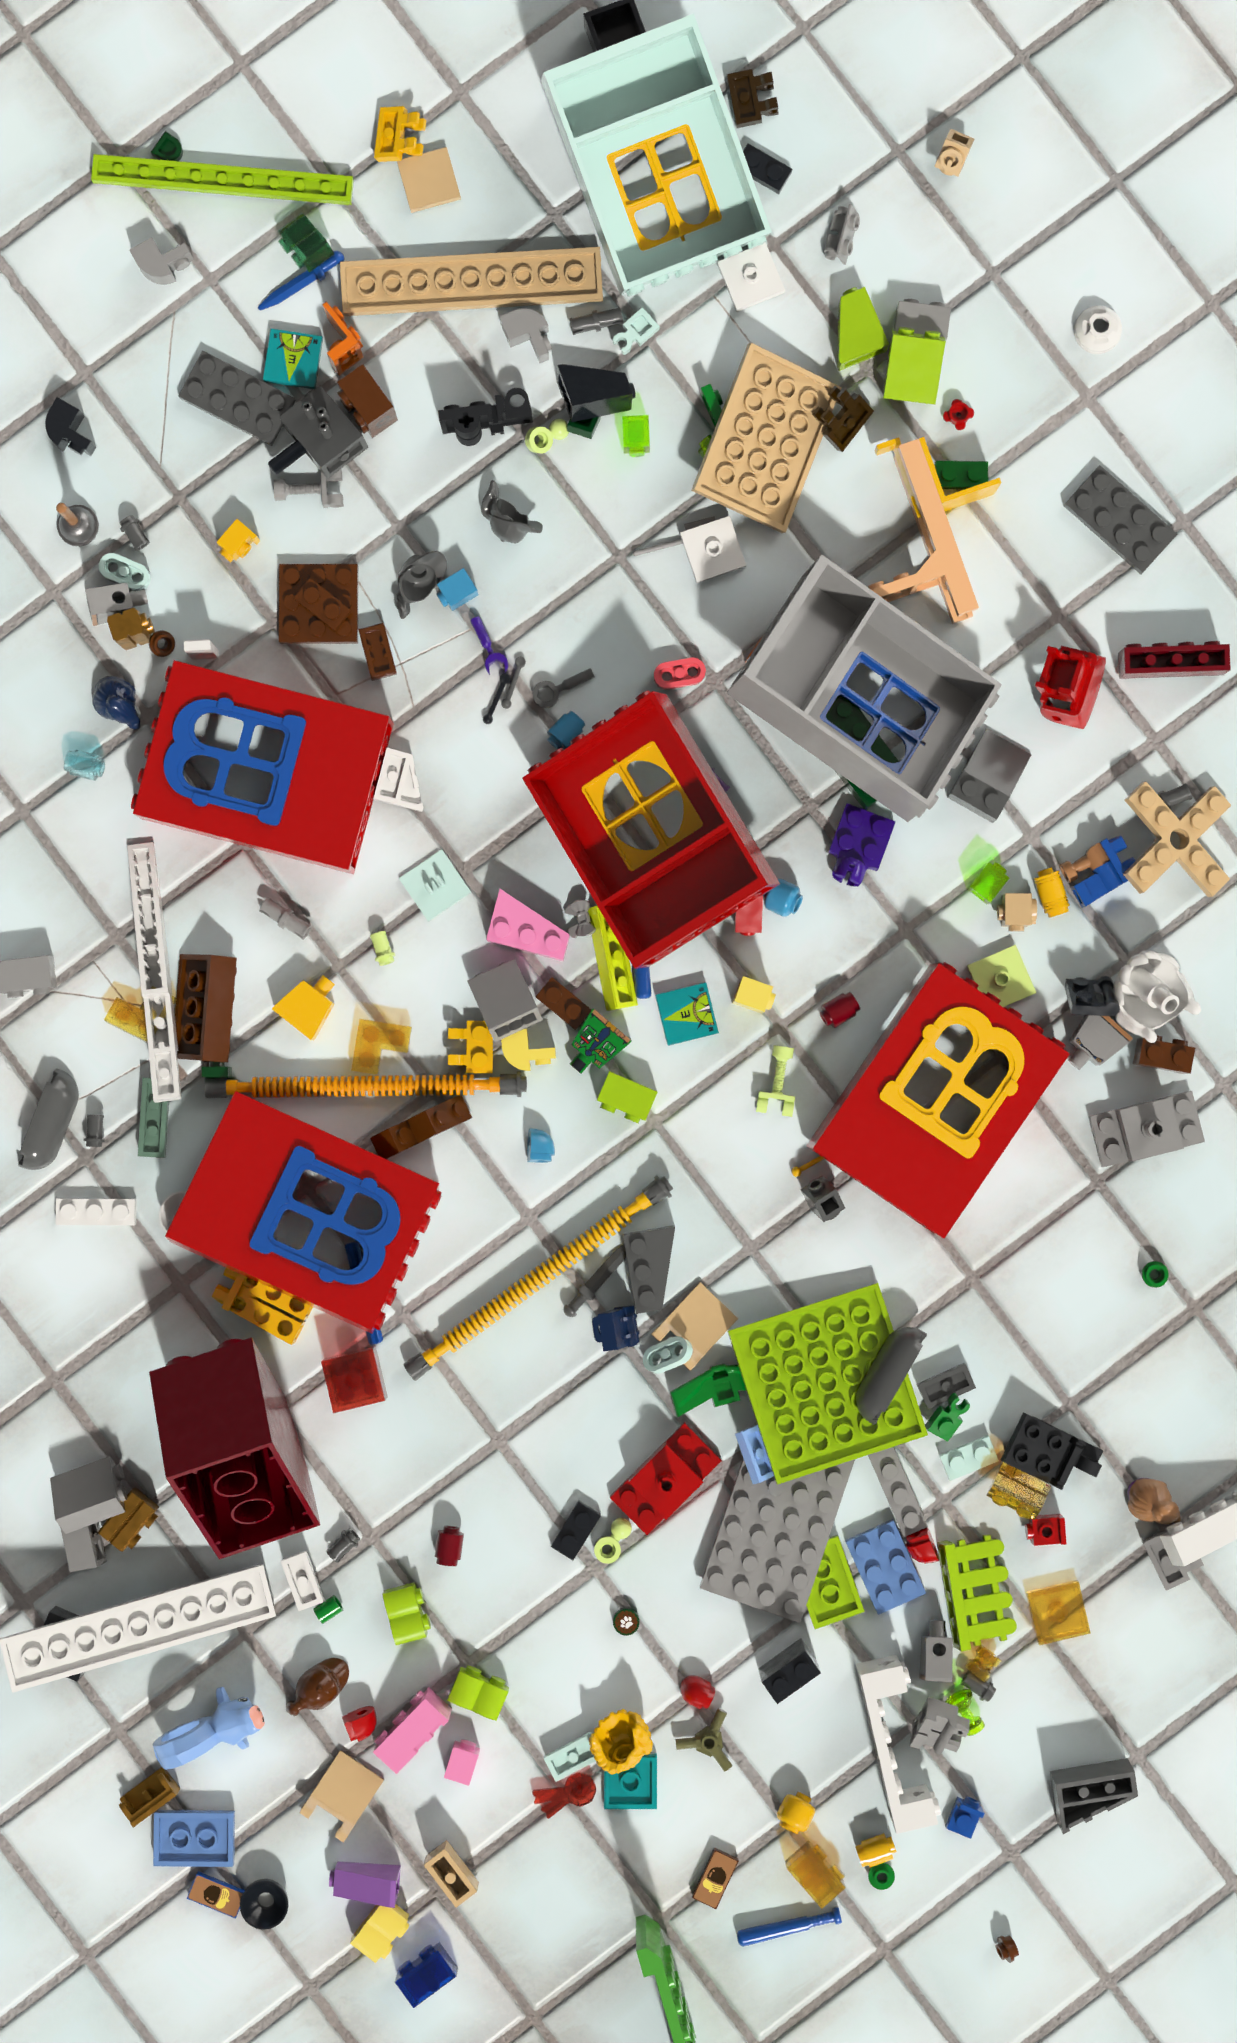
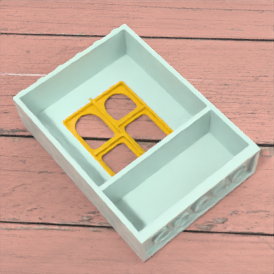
M694 14L543 73L541 83L620 295L627 293L628 297L642 292L645 289L644 285L651 283L652 287L667 282L669 280L668 276L675 274L676 278L684 276L694 270L693 266L699 264L701 269L714 264L718 260V256L723 255L724 259L739 254V252L743 251L742 247L746 245L748 249H751L767 241L766 237L772 231ZM681 133L686 138L693 160L688 165L665 172L656 153L655 143ZM642 149L648 159L657 184V190L631 201L626 196L615 166V159L632 151ZM697 174L703 185L710 209L707 218L703 222L693 225L686 223L680 217L669 186L672 182ZM660 202L664 204L669 217V230L661 239L650 240L639 231L634 213Z

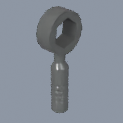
M591 668L564 680L562 684L557 686L550 681L539 682L533 689L534 701L541 708H550L557 703L560 691L564 689L569 690L595 676ZM549 687L554 692L553 699L543 703L538 698L539 689Z

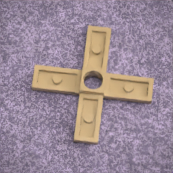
M1146 781L1142 782L1125 799V802L1156 836L1154 839L1155 843L1123 873L1139 894L1144 893L1175 861L1181 865L1207 897H1213L1230 880L1197 841L1231 806L1215 786L1210 787L1179 819ZM1172 832L1177 833L1180 838L1178 849L1174 848L1170 842Z

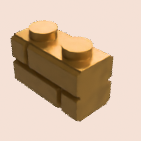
M135 608L123 611L122 615L116 613L107 617L113 640L125 650L135 648L137 644L144 645L149 643L151 634L155 633L150 617L147 618L146 613L141 614Z
M133 1488L128 1493L127 1500L124 1501L126 1512L108 1518L98 1531V1534L121 1552L127 1547L132 1550L141 1539V1536L138 1534L144 1526L149 1529L158 1518L155 1512L159 1506L137 1488Z

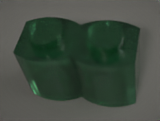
M303 213L277 231L281 237L278 240L280 246L286 254L292 252L291 258L299 269L304 267L308 272H311L334 255L327 240Z

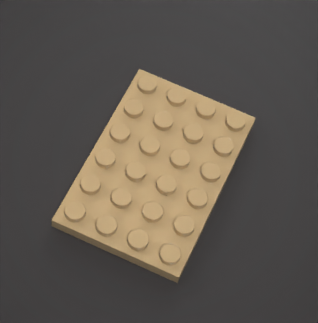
M753 343L747 344L691 491L780 533H786L822 440V433L826 429V426L817 421L812 414L818 406L824 411L829 409L832 412L836 402L828 393L834 386L838 387L840 391L842 387Z

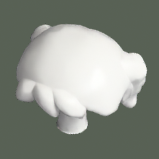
M1144 950L1132 956L1127 964L1120 969L1114 981L1113 994L1120 1006L1119 1013L1115 1015V1021L1127 1031L1145 1038L1150 1043H1155L1157 1040L1155 1029L1160 1028L1177 1017L1183 1010L1197 1015L1201 1012V1007L1195 1001L1193 991L1184 974L1178 971L1180 967L1177 961L1166 954Z

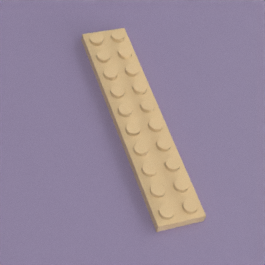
M600 247L340 262L343 316L603 301Z

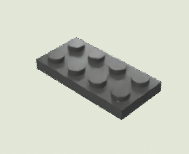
M203 350L178 396L181 400L270 446L273 445L283 426L279 416L288 407L293 406L296 401L294 397Z
M1100 465L1063 505L1139 574H1142L1177 535L1174 530Z

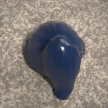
M106 676L100 679L95 685L92 697V704L98 714L103 718L127 724L133 730L140 728V719L135 709V688L129 682L116 676Z

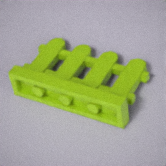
M989 1534L982 1535L983 1541L966 1544L964 1539L957 1540V1546L948 1540L937 1542L953 1647L960 1651L971 1650L970 1642H973L974 1646L982 1645L981 1640L999 1637L1000 1641L1007 1640V1635L1014 1633L1017 1629L1015 1620L1003 1616V1608L1011 1606L1013 1598L1010 1593L999 1591L998 1582L1005 1581L1009 1573L1006 1567L995 1565L994 1556L1003 1553L1004 1544L998 1539H991ZM986 1558L987 1567L970 1570L968 1561ZM958 1563L961 1564L962 1572H959ZM990 1584L991 1593L974 1596L973 1587ZM962 1589H965L966 1598H963ZM994 1610L996 1619L978 1622V1613ZM967 1615H969V1621H970V1624H968V1625H967V1618H966Z

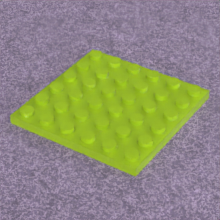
M878 1283L727 1331L777 1485L928 1436L908 1373L885 1412L882 1411L875 1425L866 1421L857 1408L856 1394L859 1385L885 1340L894 1331Z

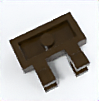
M749 69L727 74L736 128L762 123L761 115H779L777 97L759 102L756 91L774 89L772 72L754 76L753 70Z
M834 386L828 395L842 406L838 414L834 416L829 409L824 411L818 406L812 415L817 421L827 427L822 433L823 436L837 451L843 452L873 414L874 410L860 394L853 393L851 396L846 389L840 391L838 387Z

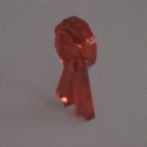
M577 1772L567 1778L564 1787L533 1790L532 1794L536 1797L534 1804L548 1802L542 1805L541 1811L545 1812L549 1819L568 1803L581 1807L592 1802L596 1793V1785L590 1775Z

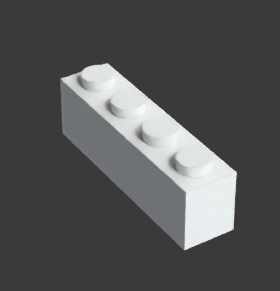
M1237 1492L1233 1493V1498L1228 1501L1221 1500L1210 1505L1211 1510L1205 1513L1199 1511L1190 1515L1189 1521L1183 1524L1178 1522L1167 1527L1168 1532L1160 1535L1173 1566H1186L1237 1539Z

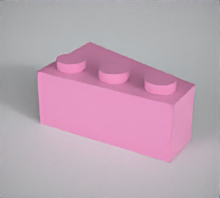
M499 889L486 940L495 944L564 961L570 934Z
M429 1687L424 1693L421 1690L418 1691L411 1699L410 1703L412 1706L405 1713L401 1710L393 1719L392 1723L394 1726L389 1732L383 1730L374 1740V1743L377 1745L373 1753L396 1774L418 1753L420 1747L434 1736L433 1733L441 1724L444 1726L449 1721L452 1708Z

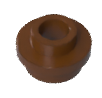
M156 631L149 639L151 652L159 657L170 655L175 648L174 637L167 631ZM160 639H164L165 644L162 648L158 647V641Z
M1009 1935L997 1938L998 1944L995 1947L999 1957L1002 1960L1006 1959L1009 1963L1013 1962L1015 1957L1019 1956L1014 1940Z

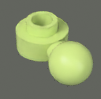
M555 419L550 423L549 429L538 426L530 428L525 436L527 448L533 453L547 452L553 444V438L562 440L568 436V423L563 419ZM536 435L539 437L538 444L534 441Z
M615 1519L611 1524L612 1534L610 1536H602L595 1542L594 1554L600 1562L609 1564L619 1558L621 1547L618 1542L620 1539L627 1538L632 1531L631 1523L627 1519ZM606 1544L612 1547L611 1552L608 1554L602 1552V1547Z

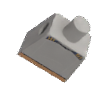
M127 583L85 590L93 626L108 623L107 617L116 613L122 615L125 610L148 604L145 589L129 591ZM117 600H122V601H124V602L118 604V603H116L115 601H117Z
M1085 1015L1069 1040L1077 1050L1068 1061L1078 1070L1088 1060L1094 1065L1099 1066L1130 1043L1133 1038L1109 1016Z
M930 1620L929 1636L921 1637L919 1679L952 1682L953 1639L945 1637L946 1621ZM938 1643L941 1649L935 1655L933 1653V1646Z

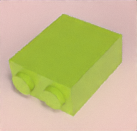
M899 327L898 331L892 330L883 398L936 404L946 343L945 338L940 337V332L925 331V334H916L914 329Z

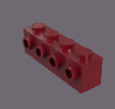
M1220 641L1204 642V645H1194V642L1178 643V646H1168V643H1154L1152 647H1142L1141 644H1128L1118 653L1119 679L1225 675L1231 670L1230 644H1220Z

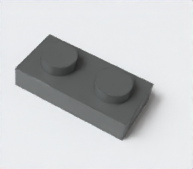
M965 1363L916 1384L927 1409L948 1401V1398L953 1393L960 1396L976 1388Z

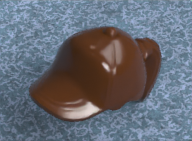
M329 1658L307 1670L297 1682L295 1701L291 1700L286 1704L287 1713L297 1716L302 1709L320 1710L330 1705L348 1681L349 1668L347 1663L339 1658Z

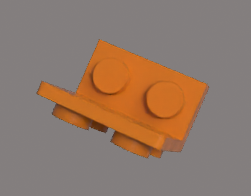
M326 301L322 305L327 319L343 338V341L340 339L334 342L329 348L330 351L327 352L332 368L340 376L363 358L361 351L363 345L355 329L352 326L347 328V324L343 320L344 316L337 306L334 305L331 308Z

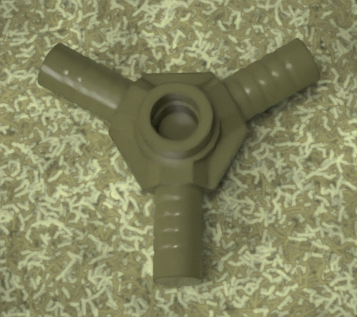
M718 1708L711 1725L695 1734V1737L675 1739L676 1750L696 1748L697 1751L707 1756H713L724 1772L729 1770L732 1764L721 1750L723 1744L720 1731L727 1712Z

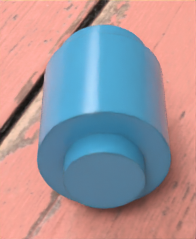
M573 711L563 714L547 731L550 736L547 740L557 750L560 748L566 749L571 745L570 741L573 738L581 735L585 723Z

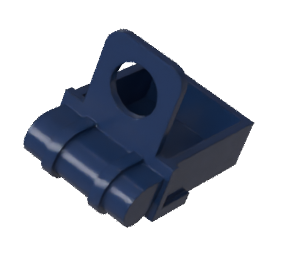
M634 1305L614 1307V1309L600 1313L592 1319L594 1338L597 1342H602L603 1351L632 1347L640 1342V1331L637 1327V1314L635 1313Z

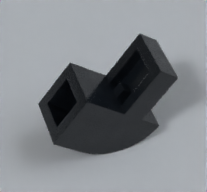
M56 397L45 420V427L49 438L63 452L68 445V448L79 455L85 452L92 456L96 446L91 440L76 432L85 416L76 407Z

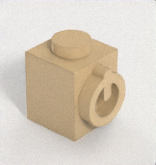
M950 129L934 167L939 168L946 175L958 177L972 147L974 138Z
M1005 893L1002 895L1001 905L997 906V920H1001V927H1008V931L1021 932L1024 931V927L1036 924L1037 900L1032 899V893Z

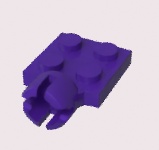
M847 803L828 851L837 860L832 872L833 878L842 883L847 871H849L851 874L846 885L858 887L862 883L868 869L878 871L896 821Z

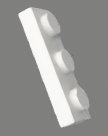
M56 1199V1225H136L137 1199Z

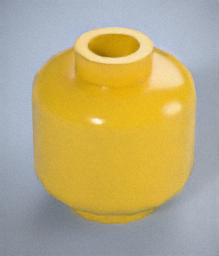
M798 1791L796 1796L787 1794L777 1811V1818L780 1820L779 1825L794 1834H798L799 1831L805 1832L815 1814V1808L810 1804L812 1799Z

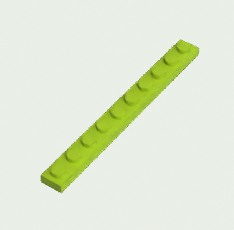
M93 154L91 180L95 184L352 205L354 183L353 176Z

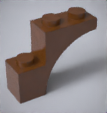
M458 1095L372 1136L370 1139L378 1156L388 1159L471 1119L472 1116L462 1095Z

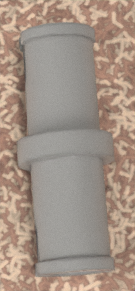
M269 897L260 907L259 912L276 921L280 928H287L302 940L307 937L312 929V925L295 916L293 910L289 908L286 910Z

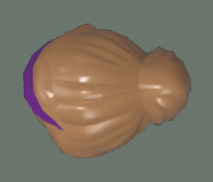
M1139 1478L1128 1486V1509L1136 1518L1142 1521L1161 1524H1172L1173 1522L1178 1523L1181 1521L1179 1507L1175 1502H1172V1496L1166 1483L1150 1478Z

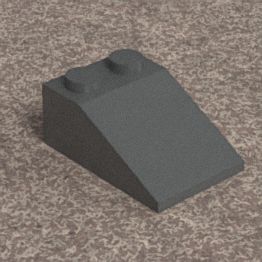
M986 729L947 798L991 823L995 822L1009 800L1031 754Z

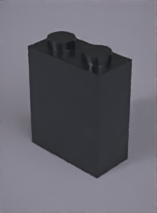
M802 1638L758 1668L762 1684L777 1704L821 1674L816 1658Z

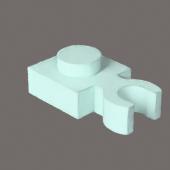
M642 307L623 324L626 332L616 334L613 337L612 343L615 345L621 340L625 341L627 345L621 350V353L625 355L630 352L633 342L636 341L639 346L643 345L660 329V326Z

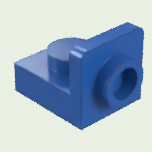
M968 1796L965 1799L957 1797L945 1825L946 1829L971 1839L979 1818H983L985 1814L980 1806L981 1803Z

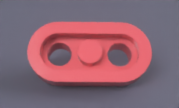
M694 657L664 662L656 667L654 681L659 688L664 690L697 685L704 679L706 668L700 659ZM695 668L697 675L689 676L687 673L688 669ZM670 673L672 678L669 681H664L662 675Z

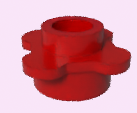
M955 399L952 401L949 411L944 412L943 419L945 422H951L955 425L957 430H963L968 419L973 418L974 410L969 408L960 399ZM956 413H960L961 416L957 417Z

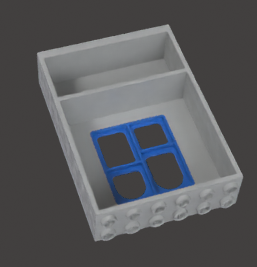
M821 554L802 575L732 683L727 694L892 812L909 822L915 816L921 817L926 809L930 810L939 798L936 793L939 788L943 789L949 782L951 776L948 773L951 768L955 769L961 762L963 755L960 753L963 748H968L975 738L973 732L976 727L980 728L988 716L985 712L988 707L992 708L999 698L997 692L1002 684ZM858 663H863L883 679L881 686L871 701H867L847 686V680ZM893 687L901 690L923 708L925 722L921 728L909 730L881 710L882 703ZM837 696L845 697L873 718V724L862 741H856L827 720L826 714ZM882 728H888L902 739L905 745V755L901 761L889 763L872 752L871 746Z

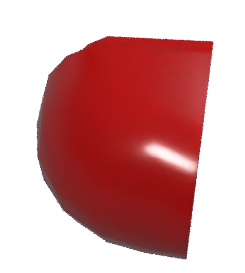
M928 1527L906 1536L907 1542L905 1546L913 1559L925 1564L939 1561L938 1551Z
M691 1675L684 1678L681 1682L680 1693L683 1699L690 1705L701 1709V1707L708 1709L714 1698L715 1688L711 1686V1682L699 1676Z
M365 1706L342 1716L351 1741L357 1739L360 1742L369 1737L375 1730L377 1717L373 1706Z

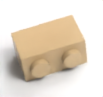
M447 1840L425 1857V1868L456 1908L477 1892L478 1880Z

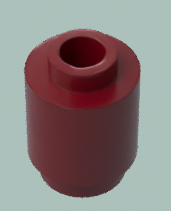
M851 992L847 994L842 993L821 1006L822 1012L819 1014L826 1026L831 1025L833 1028H836L855 1017L856 1012L860 1010V1006Z
M444 1526L443 1530H438L435 1549L437 1564L457 1566L458 1560H461L464 1533L459 1532V1527Z

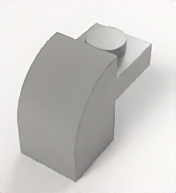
M152 237L129 250L143 275L151 282L161 285L176 282L172 272L184 270L194 260L185 243L162 255Z
M523 308L499 316L500 324L510 348L530 340L539 363L549 360L548 351L552 350L547 336H541L548 333L549 328L547 321L540 313Z

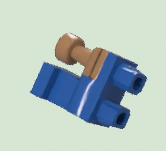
M1122 836L1110 840L1106 838L1090 847L1085 855L1071 864V862L1066 861L1059 865L1068 883L1078 878L1077 873L1087 868L1092 870L1094 875L1071 887L1081 908L1086 907L1128 881L1123 873L1136 860L1131 857L1122 863L1120 862L1116 854L1127 848Z

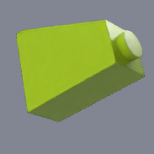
M853 287L846 290L839 301L838 371L885 353L889 346V342L865 287L861 289Z

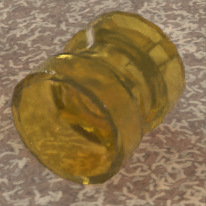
M980 1645L976 1649L975 1658L969 1659L965 1667L982 1681L987 1682L991 1676L990 1670L998 1667L1002 1660L989 1649Z

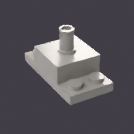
M1192 1091L1088 1116L1101 1167L1127 1161H1137L1205 1142Z

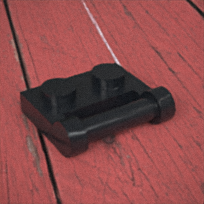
M1102 976L1098 980H1087L1082 977L1066 979L1065 991L1071 1015H1117L1120 1011V1006L1114 998L1113 980L1109 976ZM1096 993L1103 994L1104 1003L1097 1001Z

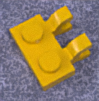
M404 106L380 107L374 158L378 162L402 161L403 153L412 156H422L423 145L421 143L416 144L417 139L415 137L405 138V130L409 128L416 131H425L427 120L425 118L419 119V112L408 113Z
M467 1021V1028H448V1039H466V1055L448 1054V1065H466V1073H493V1037L485 1021Z

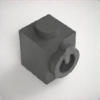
M823 1176L812 1180L801 1189L810 1210L823 1222L834 1219L845 1209L837 1189Z

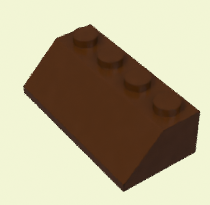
M180 954L175 1007L178 1059L228 1063L230 1034L233 1023L232 1010L235 998L234 986L237 973V958L217 955Z

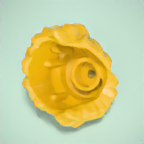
M625 1709L618 1710L617 1713L610 1712L609 1716L605 1717L604 1720H599L598 1727L595 1728L594 1733H591L589 1738L590 1751L594 1755L596 1764L612 1775L635 1767L640 1762L642 1756L651 1753L653 1746L651 1732L641 1715L636 1712H627Z

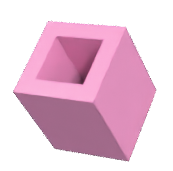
M468 1740L455 1741L444 1778L469 1786L480 1748H477L475 1743Z

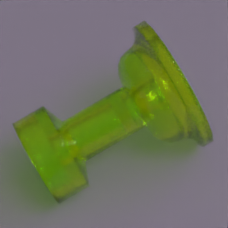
M963 1689L952 1694L945 1703L957 1706L958 1713L962 1717L970 1719L967 1735L972 1736L979 1733L985 1727V1723L980 1716L974 1717L969 1708L972 1702V1691L970 1689Z

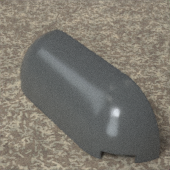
M55 1069L51 1083L47 1082L43 1089L19 1153L23 1155L18 1163L19 1167L28 1170H39L50 1165L58 1155L79 1098V1091L75 1080L65 1071Z
M902 1327L893 1331L887 1337L857 1390V1408L866 1421L875 1425L882 1411L885 1412L917 1358L923 1346L921 1343L927 1336V1333L914 1327Z

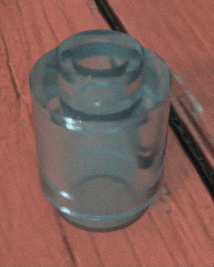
M81 750L67 752L64 761V771L69 772L70 775L96 781L98 776L102 777L105 770V762L102 761L101 755Z

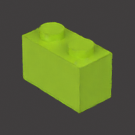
M609 1071L597 1101L602 1102L600 1108L615 1113L616 1109L626 1113L624 1118L639 1124L640 1119L646 1121L658 1092Z

